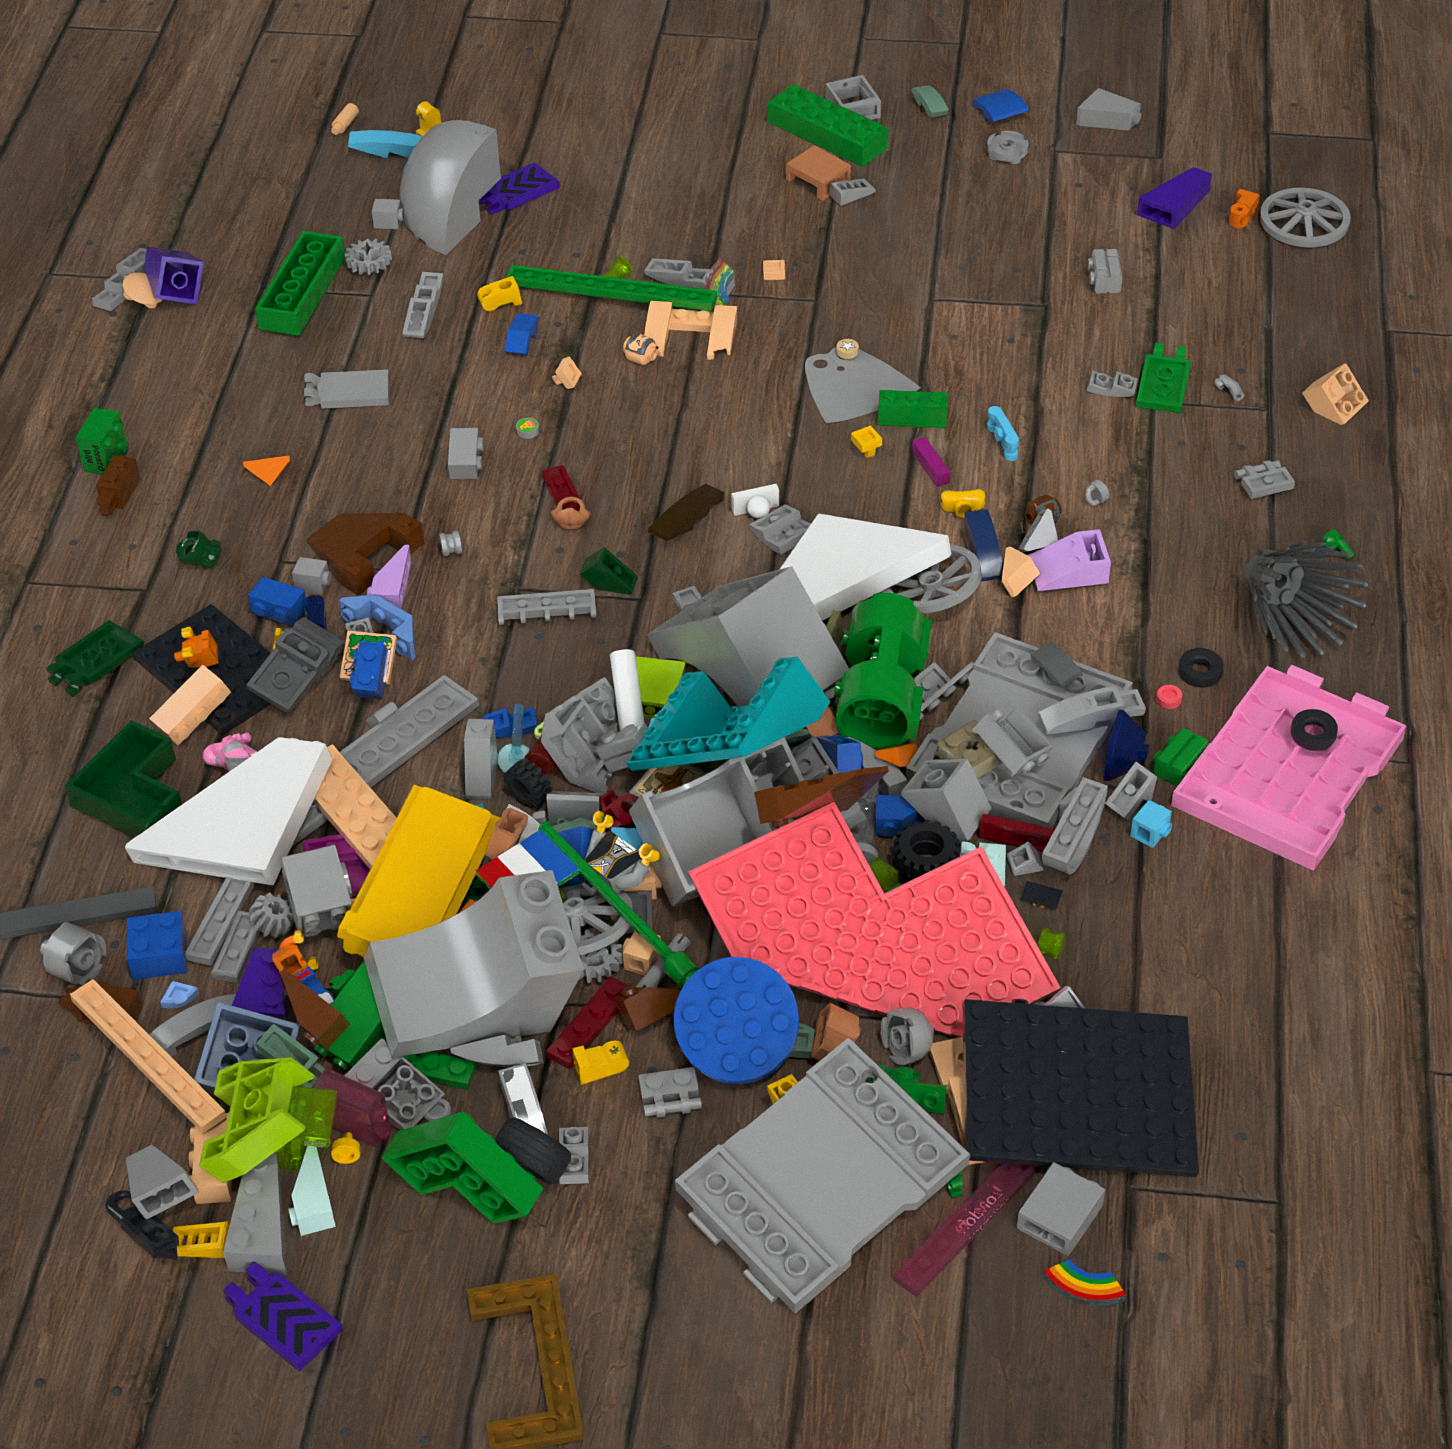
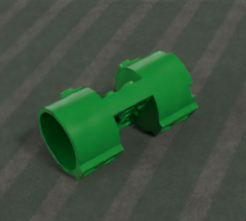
M895 593L873 594V598L863 602L862 600L859 601L852 611L849 631L844 630L842 645L846 646L845 656L852 667L846 673L843 672L841 682L836 681L834 697H838L836 727L841 736L856 739L876 751L900 746L907 739L915 740L920 722L924 687L916 686L911 674L916 670L924 671L928 655L932 619L925 618L923 612H920L914 606V602L905 596Z

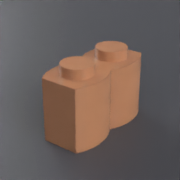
M512 808L505 809L501 818L495 823L486 848V856L493 860L517 845L528 822V815Z
M832 1003L823 1008L816 1022V1035L812 1043L811 1057L819 1061L822 1060L848 1037L855 1043L861 1031L859 1016Z

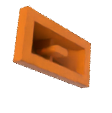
M290 456L245 461L243 465L247 470L271 486L291 462Z

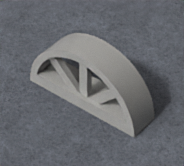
M1084 777L1082 778L1042 853V862L1045 866L1067 874H1073L1078 869L1096 833L1106 800L1107 785Z

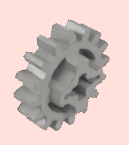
M369 239L363 242L358 240L357 245L350 244L351 248H346L345 261L347 268H351L352 272L358 270L360 275L364 272L370 275L373 271L379 273L378 269L385 270L386 265L391 264V250L389 245H385L384 241L378 243L377 239H374L372 242Z
M585 929V935H581V940L584 941L598 936L600 931L596 929L595 933H590L588 929ZM618 939L604 948L580 955L584 971L579 980L586 977L587 983H590L592 978L602 982V976L605 975L609 978L612 976L611 971H619V964H623L622 944H618Z

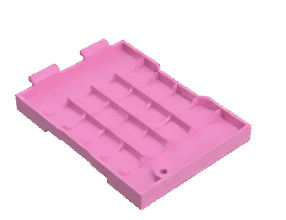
M1294 665L1290 666L1287 674L1267 666L1235 708L1224 727L1212 743H1209L1174 790L1171 806L1314 871L1343 826L1345 819L1344 811L1366 779L1377 775L1379 771L1384 769L1403 741L1407 725L1385 717L1389 706L1356 692L1350 702L1320 689L1324 678ZM1307 709H1318L1329 713L1338 725L1337 738L1332 746L1325 750L1313 751L1302 748L1293 741L1291 724L1297 713ZM1311 724L1304 728L1307 733L1312 735L1324 733L1323 728L1318 725Z

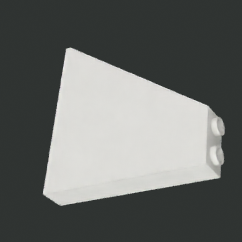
M818 514L780 569L793 567L823 621L831 617L833 610L841 612L857 604L859 601H863L873 596V594L879 593L949 558L951 549L948 535Z
M278 737L129 841L125 846L127 853L133 863L274 885L282 868V857L288 855L333 760L326 744L319 741L310 742L296 738Z

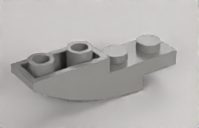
M1112 686L1088 691L1062 700L1040 711L1038 716L1046 735L1091 729L1095 727L1098 721L1144 715L1146 707L1137 689L1118 692L1117 687Z

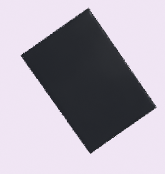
M1027 881L1020 900L1033 903L1034 906L1040 905L1041 908L1057 909L1063 890Z

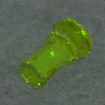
M618 256L611 265V269L603 276L623 278L626 274H631L633 269L626 258Z

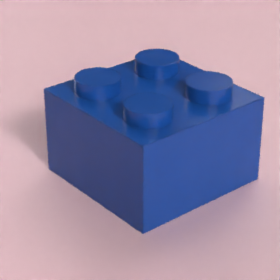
M182 911L127 917V962L133 980L187 973V960L185 956L187 950V930Z

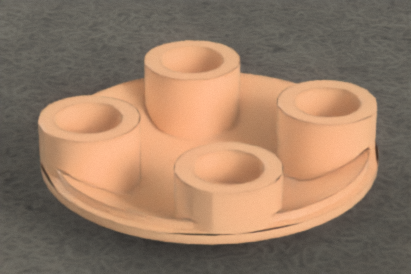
M132 273L124 278L123 295L126 299L145 304L148 308H155L157 303L162 301L161 299L154 298L146 273Z

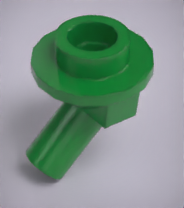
M1331 529L1325 533L1322 541L1326 543L1325 547H1334V549L1338 547L1340 551L1350 552L1351 555L1345 557L1346 560L1354 555L1348 544L1343 540V535L1338 534L1336 529Z

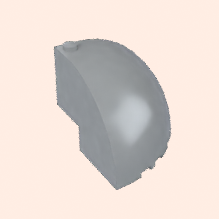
M446 121L432 127L412 150L403 170L399 200L401 208H403V222L405 226L414 233V237L417 240L422 239L425 241L427 247L447 255L481 221L478 200L501 179L496 129L470 121Z

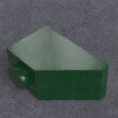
M605 547L587 557L579 573L596 590L630 595L633 592L638 580V576Z

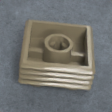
M972 720L937 742L936 755L941 760L968 759L978 779L1003 762L982 740L978 733L972 732V729L979 723L976 720Z

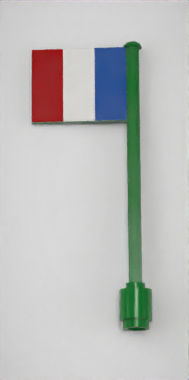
M549 821L541 823L536 833L476 870V875L489 889L494 886L499 877L552 870L557 886H560L580 873L664 960L663 971L681 989L688 979L700 969L683 951L673 952L560 836Z

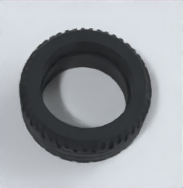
M516 1117L508 1118L497 1133L496 1138H494L496 1144L505 1152L511 1154L515 1158L516 1163L525 1171L531 1173L536 1179L550 1185L559 1181L571 1161V1153L565 1146L538 1128Z

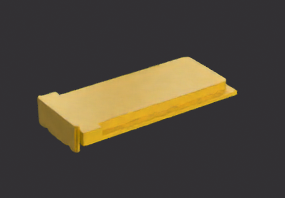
M414 784L350 911L346 912L339 926L337 937L344 939L343 949L345 952L359 954L364 958L370 942L408 935L439 924L457 915L476 876V870L479 869L486 855V848L495 823L500 817L492 815L486 809L429 787H420Z

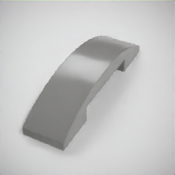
M236 994L212 998L187 1008L165 1021L149 1035L172 1057L177 1054L176 1046L210 1029L218 1002L232 1006Z

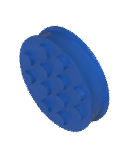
M728 957L715 960L703 966L688 979L676 1001L674 1028L680 1048L689 1062L698 1071L719 1082L746 1084L769 1076L787 1060L797 1040L799 1014L792 990L777 971L754 959Z

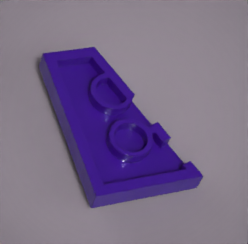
M253 949L232 1006L284 1019L283 979L272 960V954L277 949Z

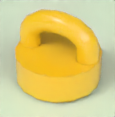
M346 1132L343 1138H339L332 1143L331 1156L333 1160L341 1164L353 1163L360 1157V1144L353 1139L351 1132Z

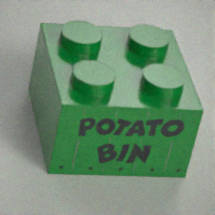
M94 408L76 435L84 472L102 475L114 455L122 456L127 451L128 440L125 437L124 423L121 420L120 412Z

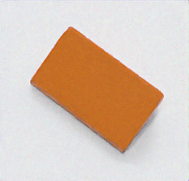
M911 743L877 750L874 753L880 759L896 766L904 767L908 766L918 747L917 744Z

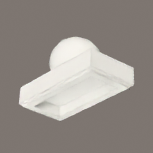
M777 484L731 493L734 516L749 513L754 518H762L769 513L770 508L779 506V488Z

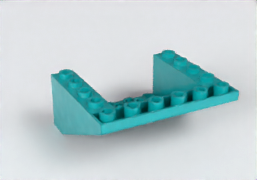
M798 656L780 658L775 661L772 670L762 681L758 692L749 701V705L734 706L731 708L704 671L688 672L680 678V683L674 692L668 696V701L656 714V719L644 732V737L638 746L632 750V755L626 762V765L631 771L745 757L820 720L830 700Z

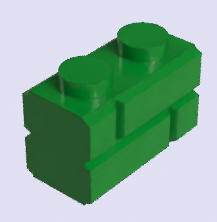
M1185 728L1181 729L1176 736L1172 734L1166 743V748L1163 751L1158 750L1153 758V764H1155L1154 775L1164 781L1167 780L1168 783L1177 787L1208 746V740L1199 735L1195 736L1193 732Z

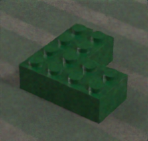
M131 720L65 785L70 806L134 838L182 805L178 790L156 780L176 760L171 739Z

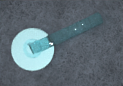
M522 704L514 705L512 743L504 746L498 754V765L504 773L520 759H527L529 763L534 761L532 751L522 744L524 706Z

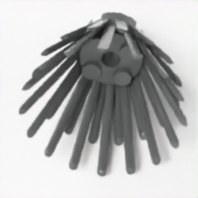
M1304 541L1278 550H1263L1266 553L1261 556L1254 555L1250 559L1244 573V579L1249 583L1247 588L1251 591L1257 620L1260 618L1264 633L1268 634L1267 621L1273 638L1281 643L1286 652L1289 651L1286 641L1273 617L1274 614L1301 657H1306V654L1282 612L1316 652L1323 655L1325 654L1324 649L1314 639L1317 637L1316 632L1294 608L1337 645H1341L1343 640L1327 627L1333 624L1332 620L1316 608L1352 629L1357 628V623L1321 601L1338 609L1344 607V604L1340 601L1361 609L1366 608V603L1316 584L1320 583L1347 590L1349 585L1367 588L1368 583L1366 581L1308 570H1360L1363 568L1361 564L1297 560L1347 557L1351 555L1347 551L1333 550L1334 547H1323L1326 544L1323 542L1306 545L1308 541Z

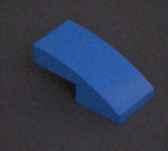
M534 707L509 714L507 708L483 715V719L494 720L496 737H514L534 733L535 728L539 725Z

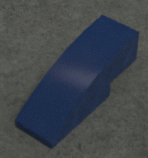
M988 509L965 512L964 528L970 541V551L975 554L980 562L982 582L1002 579L1004 564Z

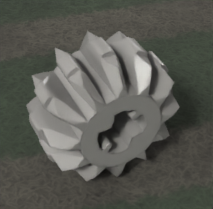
M270 892L265 896L260 895L256 898L249 910V923L255 925V932L262 931L264 938L268 934L274 939L279 937V935L285 936L295 922L291 907L289 906V900L281 899V894L274 897Z

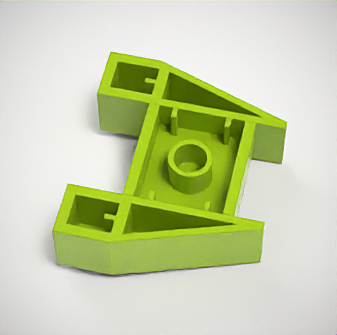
M292 1057L240 1061L219 1070L214 1095L231 1107L225 1133L204 1141L199 1166L222 1183L246 1174L303 1132L305 1126L288 1113L292 1088L314 1079L315 1075Z

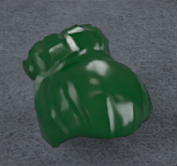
M199 530L189 531L186 538L177 545L176 554L179 561L184 564L202 565L209 569L217 563L222 546L215 539L210 541Z

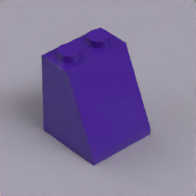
M147 247L144 269L154 298L197 304L204 262L188 252Z

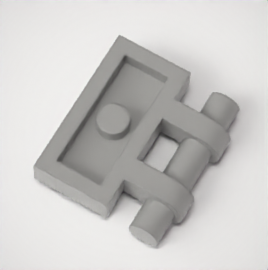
M1270 460L1263 461L1260 465L1256 466L1246 465L1242 469L1234 471L1235 478L1237 480L1242 479L1241 485L1251 499L1294 489V479L1285 467L1281 468L1279 460L1273 462Z
M694 1067L638 1075L642 1103H654L644 1105L645 1117L656 1115L659 1118L665 1117L667 1113L682 1111V1114L691 1113V1110L702 1109L700 1097L689 1099L699 1096ZM677 1099H679L678 1101L664 1102V1101H670V1100H677Z

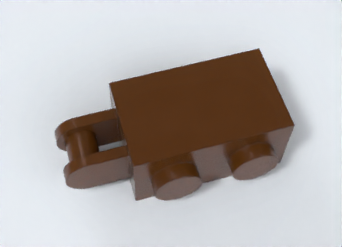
M113 456L96 484L98 491L96 501L100 506V515L108 516L113 513L115 508L123 510L140 481L136 458Z
M104 981L97 982L136 1021L143 1008L138 991L129 987L122 988L110 985ZM68 985L65 989L66 995L60 998L59 1005L64 1009L75 1011L78 1022L95 1025L71 1000L70 994L80 987Z

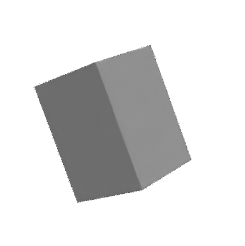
M552 791L548 793L547 808L549 822L557 824L558 818H565L571 821L578 817L593 820V816L597 811L603 812L600 797L605 793Z

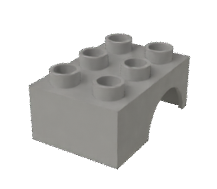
M785 737L745 757L729 759L712 772L678 788L658 794H653L652 791L641 794L630 808L629 813L643 844H650L653 846L652 850L659 852V859L656 862H652L672 907L699 897L695 885L689 876V871L782 827H772V823L760 824L754 792L804 781ZM795 817L787 820L788 823H790L801 817Z

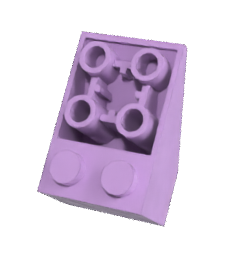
M1100 529L1075 532L1028 555L1040 572L1034 579L1037 591L1109 583L1111 561Z

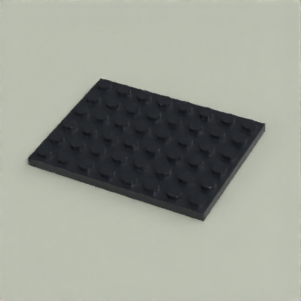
M964 999L962 1010L965 1149L970 1154L969 1161L1050 1167L1054 1162L1062 1167L1188 1177H1196L1198 1175L1199 1166L1188 1016Z

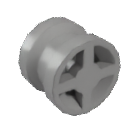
M458 530L447 535L439 533L443 557L453 552L456 554L462 553Z

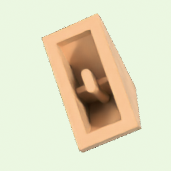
M1007 547L1002 583L1011 597H1015L1040 572L1031 557L1012 547Z

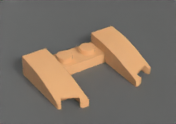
M650 301L644 335L652 338L656 343V347H659L657 355L664 356L669 330L710 332L707 359H714L713 351L726 349V354L730 355L737 324V306L715 305L714 312L672 309V302Z

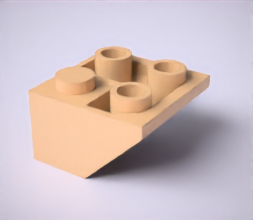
M1346 363L1314 381L1302 392L1313 412L1340 425L1345 424L1369 401Z

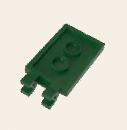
M109 620L55 657V663L46 667L47 672L52 674L48 678L49 683L57 686L64 679V682L70 685L65 689L66 693L74 697L80 692L84 683L92 685L133 656L132 652L144 646V641Z

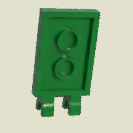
M1155 342L1153 355L1146 354L1136 407L1181 413L1191 360L1185 359L1186 346H1178L1176 357L1173 358L1163 356L1164 343Z

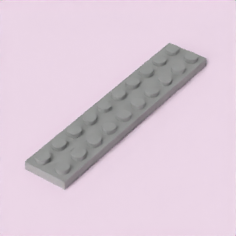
M443 675L340 753L371 788L479 706V699ZM314 802L311 804L292 847L328 820Z

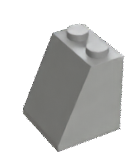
M968 759L925 760L901 792L902 796L925 820H930V823H935L936 821L941 823V826H948L950 832L956 833L957 839L960 842L968 841L980 825L982 814H988L992 809Z

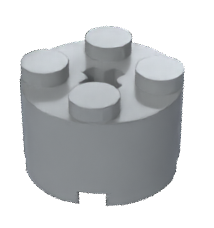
M64 922L49 939L42 943L40 952L43 955L44 967L49 974L75 985H85L87 979H94L100 972L103 965L99 963L101 956H106V943L101 936L75 924Z

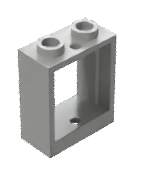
M863 75L826 83L827 100L870 120L881 118V100ZM860 96L863 99L847 104L841 102L843 99Z

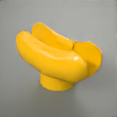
M982 489L970 491L946 490L941 493V508L946 512H953L958 517L964 518L965 512L978 511L984 507L985 491Z

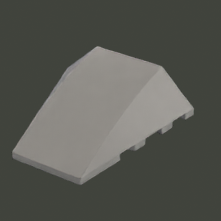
M605 677L601 678L546 713L541 743L570 783L595 793L607 792L608 786L606 782L613 774V772L607 770L604 760H601L596 752V747L602 741L601 737L605 733L612 730L615 733L620 732L615 692Z

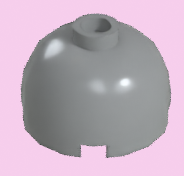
M896 1008L886 1012L889 1014L887 1017L882 1018L881 1038L884 1048H890L893 1054L889 1056L891 1060L898 1065H907L926 1056L931 1049L934 1034L933 1026L927 1017L914 1008Z

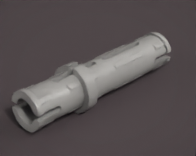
M678 933L668 947L673 952H684L690 946V940L685 936L680 941L683 934ZM659 955L657 961L636 987H657L665 977L666 973L663 971L664 960Z

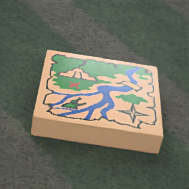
M347 631L340 679L350 681L351 673H355L354 651L359 648V642L384 643L390 651L385 685H390L397 644L396 635Z

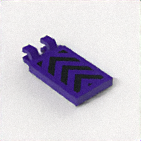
M534 162L502 176L478 200L479 205L486 202L491 205L487 207V211L490 214L500 212L504 208L511 210L558 189L559 181Z
M253 1262L245 1270L249 1275L247 1277L248 1281L256 1288L247 1296L239 1286L231 1282L223 1290L227 1295L225 1297L226 1301L234 1307L235 1318L239 1323L300 1372L343 1331L342 1324L279 1273L268 1275L265 1269Z

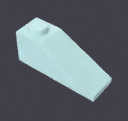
M315 1140L308 1143L291 1195L294 1207L288 1209L292 1226H299L301 1236L336 1227Z

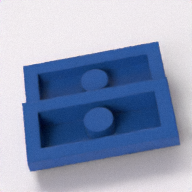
M1010 89L973 99V106L983 110L984 118L993 122L1029 111L1022 98Z

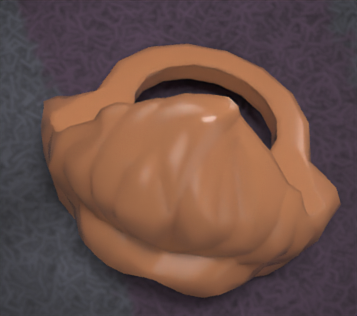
M577 497L562 499L558 503L557 508L551 511L552 517L561 528L577 530L585 524L591 514L590 511L585 509L583 501ZM572 501L579 504L580 510L579 512L573 508L562 510V506Z

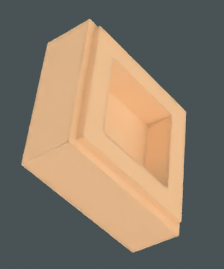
M763 261L764 280L785 279V261Z

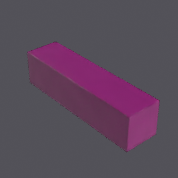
M923 437L913 440L912 452L936 487L950 483L949 469L927 438Z

